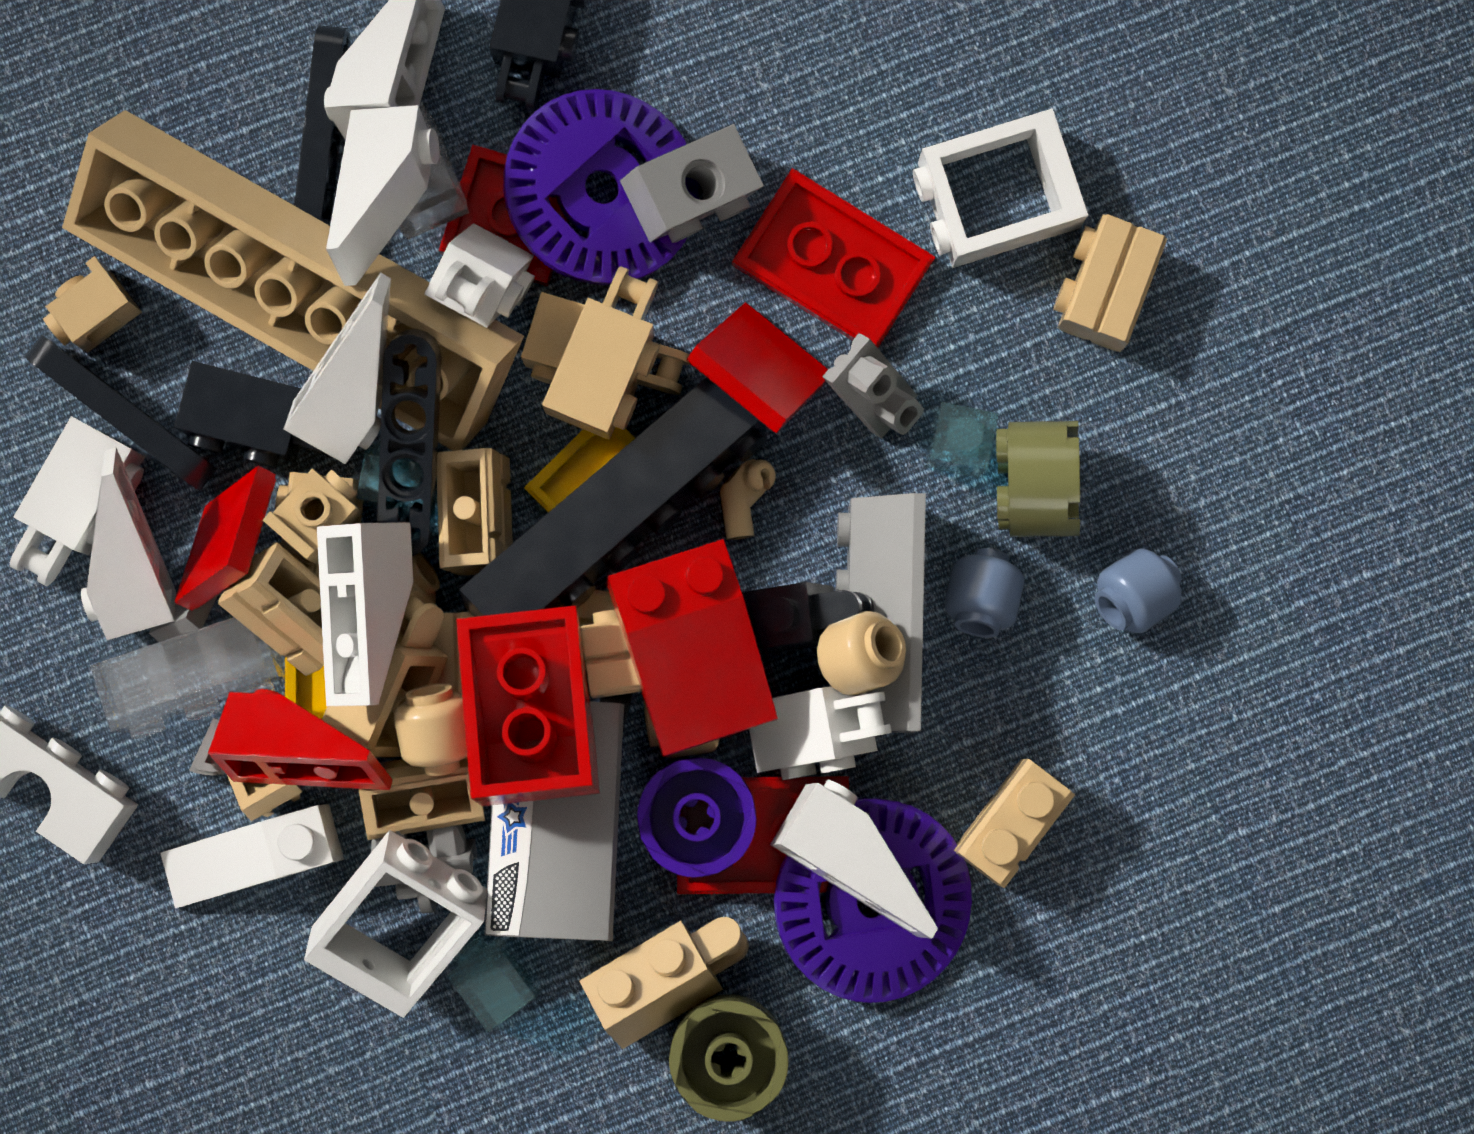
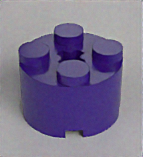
M687 758L669 764L651 778L639 800L637 811L638 828L644 846L658 864L678 875L705 877L726 870L744 855L754 836L756 808L748 786L733 769L712 759ZM698 800H703L709 804L707 814L714 818V823L711 828L701 826L696 834L690 833L686 830L688 820L680 815L684 805L694 807Z

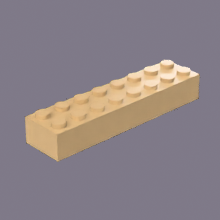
M126 110L88 133L62 226L63 229L312 371L321 361L381 272L391 278L386 348L398 334L409 329H419L428 332L436 339L440 346L442 363L438 442L453 451L463 450L486 425L524 338L522 334L497 320H494L486 328L426 296L425 291L430 282L380 254L356 285L344 286L326 250L330 230L328 224ZM410 343L403 353L398 354L399 359L408 361L409 379L404 385L396 383V389L415 387L417 368L423 362H428L426 356L417 354V345ZM426 384L416 386L418 388L428 391V386ZM382 398L379 405V409H381L382 406ZM408 400L396 405L395 418L416 430L425 426L426 414L418 403Z

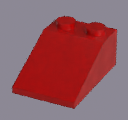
M724 539L608 576V590L663 757L778 719L743 594Z
M577 606L456 619L471 799L480 806H491L600 794L595 734Z

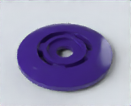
M579 90L555 98L536 110L515 136L507 154L503 173V191L506 208L511 223L527 248L541 262L557 273L576 281L596 285H611L620 266L629 269L628 275L638 280L654 273L671 260L687 239L672 243L669 236L666 235L649 242L620 182L628 173L639 166V163L629 152L615 146V140L634 150L644 163L685 146L687 143L673 123L660 111L638 98L613 90ZM599 171L610 174L618 185L616 199L606 204L593 201L585 189V182L590 174ZM686 177L685 185L687 191L691 196L699 199V183L692 178ZM549 198L557 199L558 205L565 217L579 229L588 232V238L578 235L551 206Z
M879 798L859 799L855 802L854 806L870 816L919 897L916 882L910 873L913 867H917L924 886V906L938 928L933 938L917 937L883 915L873 918L865 917L858 909L857 899L830 882L826 889L825 904L828 917L835 930L828 936L823 927L819 897L821 883L827 880L785 855L776 880L774 894L775 920L780 939L792 962L805 977L818 987L837 997L855 1002H888L922 989L933 981L954 958L965 937L970 921L972 906L971 881L965 860L954 851L957 844L953 837L930 815L911 805L894 800Z

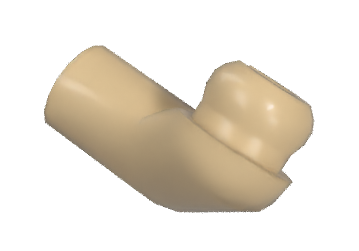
M751 459L745 461L734 471L720 489L727 540L745 539L754 536L750 507L767 489L773 486L776 479L774 467L766 460Z

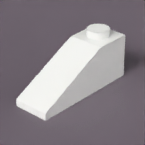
M389 0L337 62L331 86L325 92L324 107L327 116L331 121H334L345 140L351 110L420 105L445 11L441 0Z
M419 105L351 110L326 247L344 286L356 285L428 189L431 164H437L439 160V141L436 131L428 129Z
M381 272L293 400L284 426V430L344 464L347 463L358 446L367 450L381 428V418L377 417V412L382 398L383 358L387 340L391 278Z
M117 447L106 449L104 453L87 587L81 589L82 603L88 619L91 622L99 621L107 640L175 621L176 605L174 603L176 590Z
M410 522L317 527L326 706L378 705L413 585Z
M827 780L824 786L819 783L806 784L770 845L913 935L932 939L938 929L870 816L854 806L858 797L847 788L831 780Z
M329 804L316 805L161 852L175 908L344 860Z

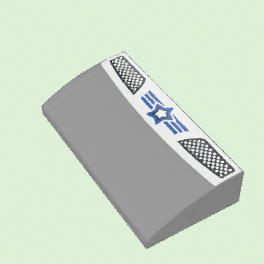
M590 702L595 734L600 794L492 805L485 936L613 941L624 704Z

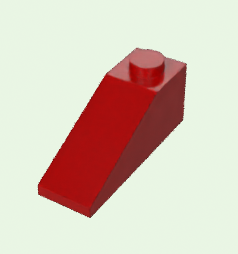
M258 689L254 693L229 692L208 751L210 757L233 782L390 790L393 779L370 750L282 694L268 689Z

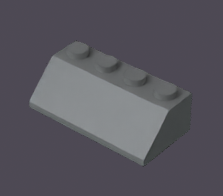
M926 493L851 498L848 513L838 512L837 547H847V570L837 569L836 591L848 590L861 592L869 596L874 605V612L880 613L891 620L901 631L906 644L903 671L896 681L867 692V694L885 693L886 701H881L880 705L884 725L890 724L892 733H914L921 731Z

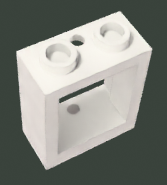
M1053 108L923 148L918 161L919 168L913 169L914 183L919 198L922 202L930 200L937 220L930 223L936 250L939 255L948 254L952 268L1079 229L1088 217ZM1027 139L1051 212L967 238L943 165Z
M389 830L312 926L304 960L404 1018L484 922L487 888L482 886L471 873L462 869H454L432 856L431 852L420 842L413 839H404ZM385 873L390 874L451 911L411 961L345 923Z

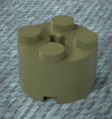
M1078 420L1008 422V429H996L998 474H1008V486H997V521L999 530L1009 529L1010 537L1080 536V519H1068L1079 518L1080 458Z
M734 994L710 997L691 1008L676 1027L669 1055L670 1074L680 1095L697 1113L717 1121L731 1122L743 1120L770 1104L780 1093L788 1072V1051L784 1034L772 1013L755 1000ZM726 1043L736 1044L737 1054L745 1056L744 1062L734 1061L731 1070L721 1069L720 1058L712 1056L714 1051H723Z

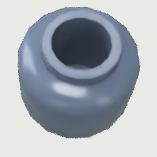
M981 548L976 551L975 555L964 556L953 564L944 601L945 611L955 621V627L961 632L981 638H992L998 636L1000 630H1006L1016 623L1024 590V575L1017 566L1009 562L1010 558L1006 553L996 549Z
M1144 548L1132 550L1105 568L1097 578L1096 607L1104 620L1114 629L1119 631L1126 630L1131 633L1147 632L1175 612L1181 604L1182 591L1179 585L1182 580L1181 573L1177 565L1165 555L1159 556L1155 552Z

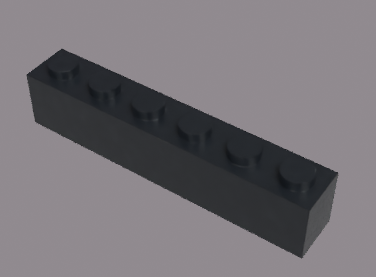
M706 377L459 590L464 607L474 617L575 605L577 608L580 607L595 591L596 586L593 583L609 569L613 573H617L625 568L639 552L637 545L648 535L654 532L658 536L666 532L681 516L682 511L679 508L695 494L699 498L707 496L722 481L724 477L722 471L738 458L741 462H744L752 457L766 440L764 436L766 425Z

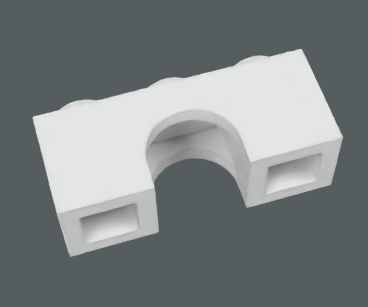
M5 705L0 710V798H5L14 784L25 774L30 772L37 774L49 787L51 806L47 816L36 832L82 864L99 862L138 806L137 803L125 796L129 787L104 770H99L94 775L78 764L82 755L77 750L54 737L47 743L30 731L35 725L30 718L18 710Z

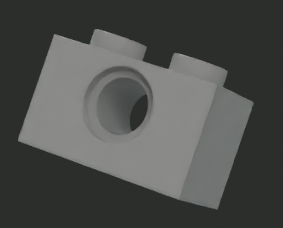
M734 124L639 165L620 180L649 242L668 235L672 243L702 230L703 227L699 220L716 213L721 222L750 208L751 206L747 198L764 186ZM686 177L692 178L699 183L703 191V200L696 199L689 194L685 185Z

